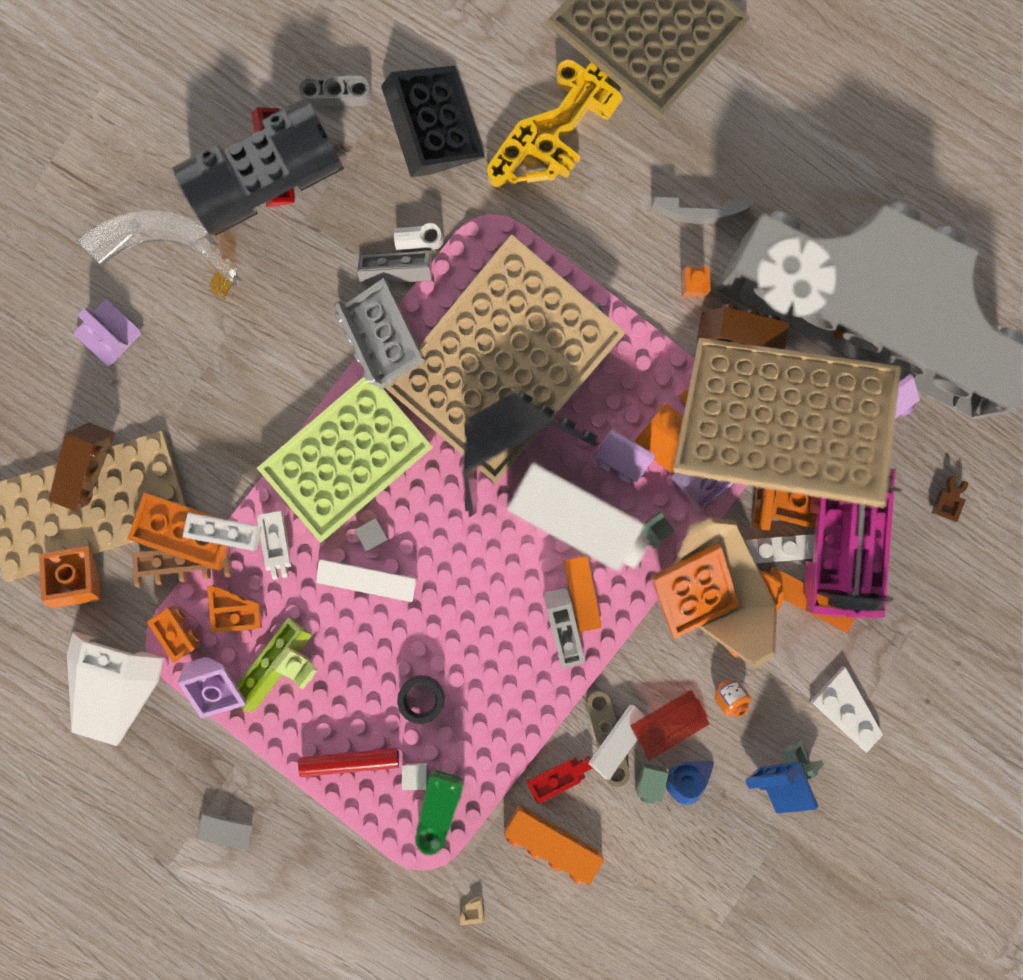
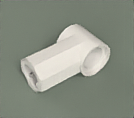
M427 223L423 226L394 228L396 250L422 248L435 250L440 248L444 242L443 233L434 223ZM429 232H437L436 240L432 242L426 241V236Z

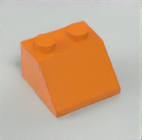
M664 403L633 443L656 455L653 460L672 473L684 416L667 403Z
M90 546L39 554L41 602L51 608H58L101 600L100 576Z

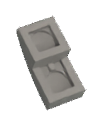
M202 813L196 838L213 844L247 850L253 825L251 822L228 820L226 816Z

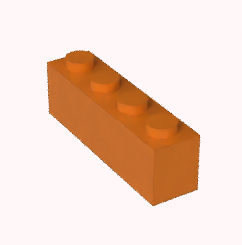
M518 804L504 828V836L510 844L516 847L521 845L528 849L527 852L532 857L545 859L549 862L548 865L559 872L563 870L569 873V877L579 884L584 882L590 886L604 861L601 851Z

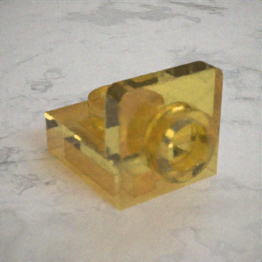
M220 258L217 262L209 259L208 264L219 270L218 274H215L211 279L209 291L225 300L237 273L231 269L232 265Z

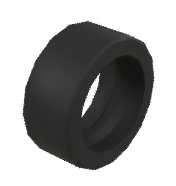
M417 675L411 677L403 684L398 693L397 705L399 712L406 720L414 724L432 722L443 709L444 691L439 682L430 676ZM426 685L434 692L436 697L435 705L429 712L419 714L409 708L407 694L414 686Z

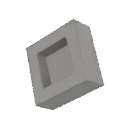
M377 518L354 530L366 551L388 540Z

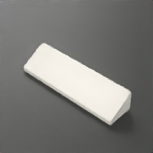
M319 559L316 583L413 602L417 578Z

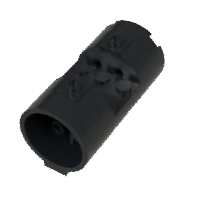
M307 97L263 119L262 122L265 129L253 133L252 136L238 143L232 144L229 148L223 150L217 143L172 167L184 196L210 235L217 236L257 215L256 207L296 186L299 190L303 191L344 169Z

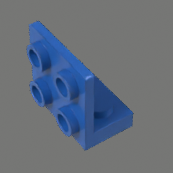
M800 761L762 766L745 779L749 789L760 788V790L767 791L776 813L809 811L818 808V803Z

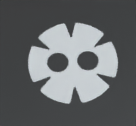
M791 238L778 242L767 251L777 264L762 260L758 270V283L760 288L775 286L764 296L765 300L774 309L786 314L793 300L795 316H802L813 313L826 304V300L817 290L832 294L836 282V272L834 266L819 268L820 265L830 258L829 254L820 245L808 240L803 252L800 253L799 238ZM788 256H795L801 262V268L795 274H788L783 269V260ZM798 280L808 281L811 285L810 295L806 298L797 297L793 292L795 282Z

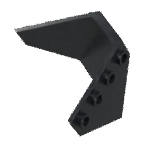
M522 391L519 394L513 392L469 417L468 422H465L466 444L462 467L466 496L465 511H468L469 517L477 513V467L550 425L594 447L600 444L597 441L598 436L587 429L584 432L576 429L577 423L563 416L562 420L553 415L555 410L543 403L540 407L532 403L533 397Z

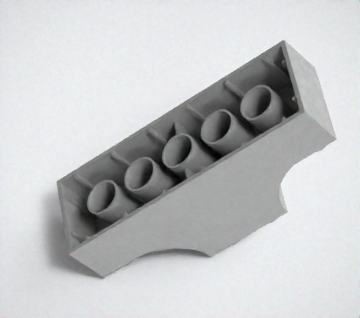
M893 203L891 207L884 205L857 227L851 235L834 239L811 238L798 231L801 223L795 217L784 212L774 211L771 217L762 214L740 241L716 290L766 315L780 317V321L789 323V327L855 360L901 366L900 377L911 374L914 377L918 392L973 420L1016 412L1023 400V332L1003 327L1000 332H997L983 316L973 289V268L979 252L964 245L967 238L959 230L948 226H939L934 230L918 222L921 215L915 208L903 203ZM791 238H799L800 253L803 252L808 240L820 245L829 254L830 258L820 265L819 268L834 266L836 272V282L832 294L817 290L826 300V304L817 311L802 316H795L793 300L786 314L774 309L765 300L764 296L775 286L760 288L758 283V270L761 261L764 260L777 264L767 251L778 242ZM788 256L783 260L782 266L786 273L795 274L800 270L801 262L795 256ZM798 280L793 285V292L799 298H806L811 293V285L806 280ZM836 327H838L839 333L844 332L842 338L834 339L833 332Z

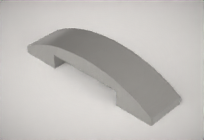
M654 197L652 209L665 217L684 223L714 224L734 219L748 212L752 207L753 200H727L724 209L679 208V198Z

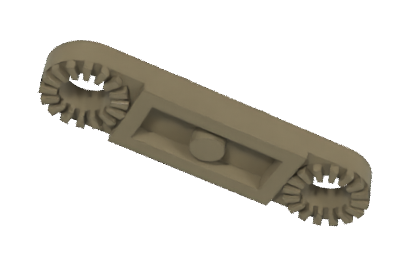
M595 690L587 698V707L599 749L617 722L609 695L605 691ZM597 696L605 698V707L601 709L594 708L592 706L593 699ZM626 757L619 765V768L624 771L623 777L618 780H614L611 777L610 780H607L614 787H621L629 780L630 773Z

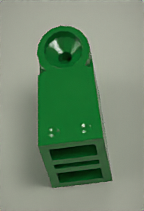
M436 769L431 770L415 834L416 848L422 854L432 856L442 850L464 787L465 778Z

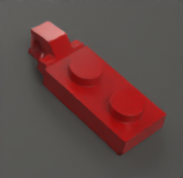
M587 756L577 761L576 757L568 759L526 780L536 803L540 804L581 783V780L586 778L584 773L593 769L588 764L591 758Z

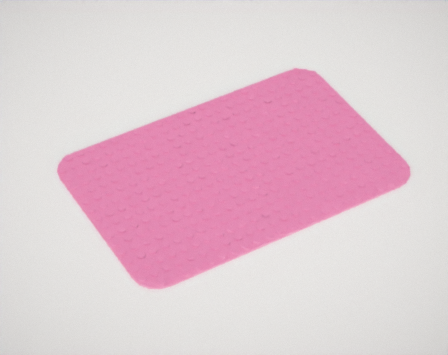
M486 214L466 222L453 234L432 261V279L430 281H416L399 305L418 345H420L512 234L592 304L597 302L601 304L604 314L626 332L555 415L561 420L565 416L577 423L575 428L581 432H584L585 429L593 432L598 436L597 441L600 444L594 447L550 425L538 434L497 483H494L477 468V513L469 517L468 511H465L466 496L462 476L464 456L392 393L383 388L433 448L322 543L318 541L266 478L262 476L228 520L258 526L257 515L283 511L292 563L291 567H287L288 577L283 578L281 569H278L279 579L273 580L271 570L266 571L261 539H259L257 551L230 546L231 577H225L224 568H221V571L211 569L210 579L203 578L202 570L187 572V581L178 582L153 616L155 617L169 606L175 605L176 608L179 607L186 616L185 622L188 627L193 628L200 639L198 642L201 646L173 663L149 625L146 634L145 648L147 653L165 658L160 676L186 697L178 684L184 663L208 657L224 665L237 685L288 617L306 629L312 636L299 653L311 660L317 672L303 689L299 688L294 680L282 675L254 712L245 711L238 707L211 715L210 717L389 859L408 869L428 871L446 865L461 852L656 603L658 597L650 576L670 567L676 561V554L681 550L682 541L687 537V530L692 524L697 521L702 523L709 518L721 519L747 486L746 484L734 483L698 512L692 506L688 497L670 478L675 473L668 472L654 460H652L639 481L636 483L631 481L630 484L617 478L618 473L614 470L609 469L607 472L595 465L597 460L593 459L607 433L611 430L634 442L664 403H667L684 416L685 406L678 398V395L690 387L695 358L524 224L506 215ZM356 358L299 431L364 377L363 372L365 371L363 366ZM532 464H535L641 524H644L659 511H662L665 514L666 520L673 527L674 532L662 540V544L657 548L652 549L648 545L635 568L623 563L618 572L507 509ZM377 518L388 540L366 551L354 530ZM587 555L602 628L578 633L585 663L562 669L543 593L567 588L570 597L563 560ZM319 559L415 577L417 582L413 602L316 583ZM215 585L259 602L261 605L263 628L211 633L207 586ZM417 675H426L436 679L442 686L445 695L444 706L439 716L432 722L425 724H414L406 720L399 712L397 705L398 693L408 679ZM426 685L414 686L407 694V704L415 713H427L435 705V694ZM398 748L399 768L309 777L299 776V757ZM403 763H427V785L432 769L465 778L464 787L445 844L441 851L432 856L422 854L415 845V834L426 790H402Z

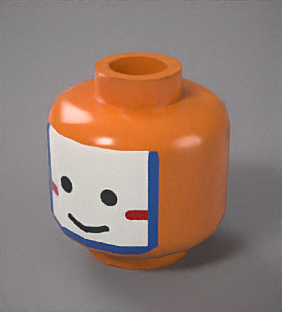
M729 679L717 686L714 699L726 716L741 717L749 711L748 706L752 699L741 682Z

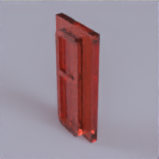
M689 690L631 724L630 727L647 760L650 761L710 724L700 701L695 697L693 691Z

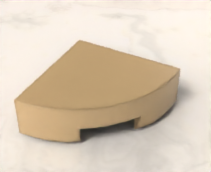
M482 895L472 898L465 904L460 916V925L484 923Z

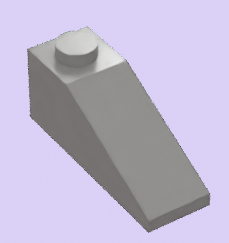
M567 588L543 593L561 668L585 663Z

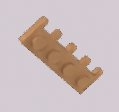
M230 546L222 565L225 577L232 576ZM160 550L132 553L135 587H142V577L155 576L157 585L164 583L163 575L178 573L179 581L186 582L187 572L202 570L204 579L211 578V569L213 568Z

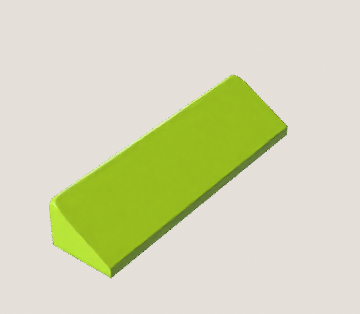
M290 617L286 619L236 685L246 700V705L240 707L242 710L254 712L283 675L275 671L272 665L288 646L300 652L312 635Z

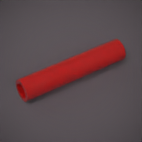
M398 748L299 757L298 759L300 777L399 768Z

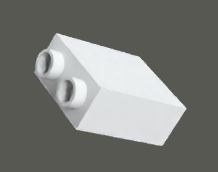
M532 464L507 509L618 572L623 563L635 568L649 544L648 540L639 536L644 527L643 524L535 464Z

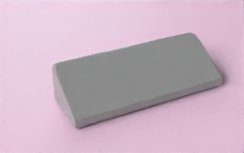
M431 251L360 255L357 268L359 281L362 285L375 284L383 278L389 283L430 281L432 279Z

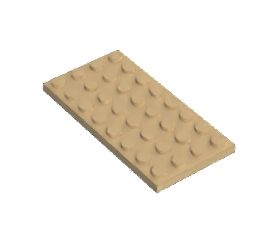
M159 431L110 447L93 489L91 502L76 512L48 501L57 464L1 481L0 568L4 581L8 582L40 572L39 554L90 546L94 555L134 542L127 538L144 492L188 507L165 431Z

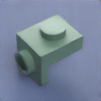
M801 740L792 741L781 751L785 763L800 761L807 779L817 776L818 771L824 766L822 760L810 762Z

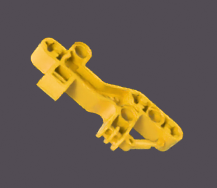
M562 61L557 68L556 82L568 95L557 109L521 120L517 123L487 167L489 183L493 187L501 188L508 182L516 185L520 181H526L527 183L542 180L552 181L559 174L568 178L570 175L568 170H573L575 167L574 162H579L581 158L559 138L571 134L588 109L606 120L612 116L623 100V97L615 88L607 83L610 77L603 71H600L597 78L596 73L599 68L592 62L585 69L575 61ZM570 72L573 74V77L569 79L564 78L562 73ZM527 132H530V135H525V137L522 139V133L526 134ZM543 144H548L552 147V150L543 152L539 147ZM515 150L518 152V156L509 158L506 152ZM557 151L561 153L556 157L558 161L554 160ZM527 155H532L548 166L547 170L525 173L526 176L517 177L514 175ZM502 168V175L498 174L495 177L494 172L498 173Z

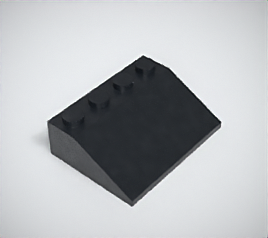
M456 66L395 71L389 74L381 88L411 178L435 174L485 157Z

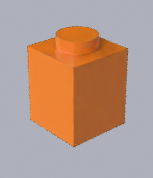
M685 267L681 272V296L706 297L711 291L710 267Z

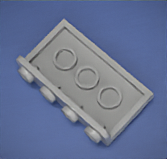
M381 279L346 304L340 301L335 303L337 309L336 317L346 329L345 336L355 349L354 356L363 366L365 371L363 376L370 385L373 384L383 389L426 361L386 279Z

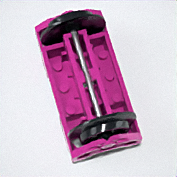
M889 468L884 507L811 495L810 512L816 513L813 561H806L805 568L806 611L830 616L846 615V617L851 618L885 617L886 602L894 601L893 597L887 596L894 491L902 492V489L895 487L896 469ZM817 589H833L818 591L819 595L828 598V605L818 603L816 599Z

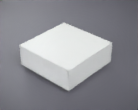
M403 763L402 790H426L427 763Z

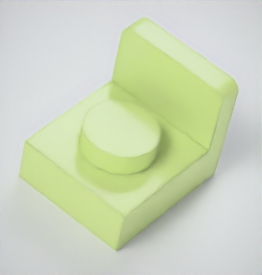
M288 646L272 665L275 671L294 680L301 689L312 680L317 672L316 667L308 657Z

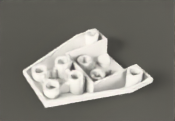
M74 631L72 632L67 653L72 733L117 746L159 682L165 658L144 651L132 654L96 643V637Z

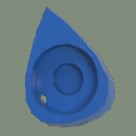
M686 762L673 766L668 771L666 789L671 797L682 805L696 803L705 792L714 762Z

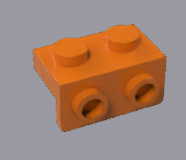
M175 605L165 608L163 612L147 621L173 663L201 646L198 642L200 640L198 634L193 628L188 627L185 622L186 616L179 607L176 608Z

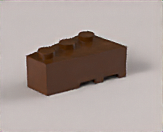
M724 304L722 308L701 312L697 341H699V338L785 350L789 323L780 321L778 316L766 315V317L759 316L758 311L745 310L743 312L739 311L735 305Z
M88 422L65 433L48 501L75 512L89 505L93 497V489L116 434L115 432Z

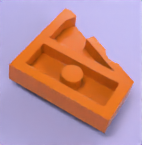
M215 585L207 586L211 633L263 628L261 605L259 602Z

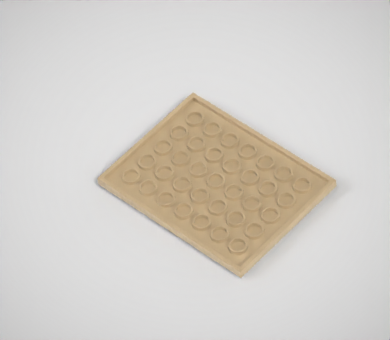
M511 234L419 345L426 361L385 388L464 456L466 444L465 422H468L469 417L513 392L519 394L520 391L533 397L532 403L540 407L543 403L555 410L553 414L555 416L626 332ZM540 432L477 468L494 483H497Z
M699 338L673 472L884 507L886 503L901 366Z

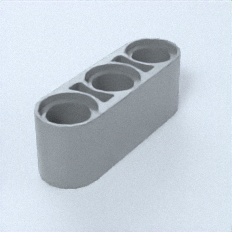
M358 75L307 77L301 80L298 87L302 99L307 97L313 108L364 106L372 98L368 81L363 76ZM335 88L341 89L340 93L337 95L330 94V92ZM357 88H365L362 94L354 93ZM310 89L317 90L313 96H307L306 93Z

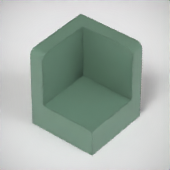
M659 511L646 521L640 532V535L649 541L648 545L652 549L661 545V541L674 532L673 527L666 520L665 514L662 511Z

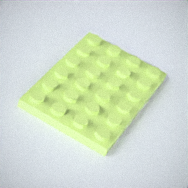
M363 377L258 466L257 469L318 541L322 543L429 452L433 446L384 389L373 384L370 385Z

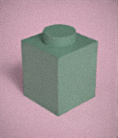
M641 763L635 789L637 796L641 797V801L654 804L655 801L662 802L668 778L666 768Z

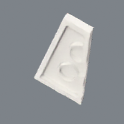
M842 666L810 702L867 753L883 734L846 667Z

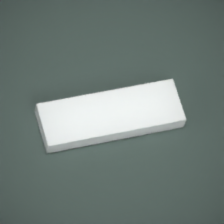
M188 513L183 537L257 551L262 526Z
M629 705L588 764L602 777L610 780L650 720L636 706Z

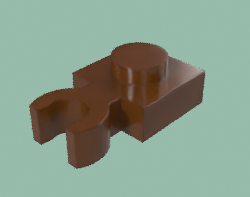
M954 476L949 477L946 481L947 492L939 491L931 514L952 522H958L966 499L960 497V494L966 491L968 482L961 481L960 486L956 488L954 486L956 477Z

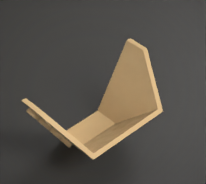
M709 518L702 523L697 521L688 528L687 537L682 541V548L676 554L677 559L672 565L715 544L722 548L740 607L699 628L751 666L758 668L775 656L777 606L736 520Z

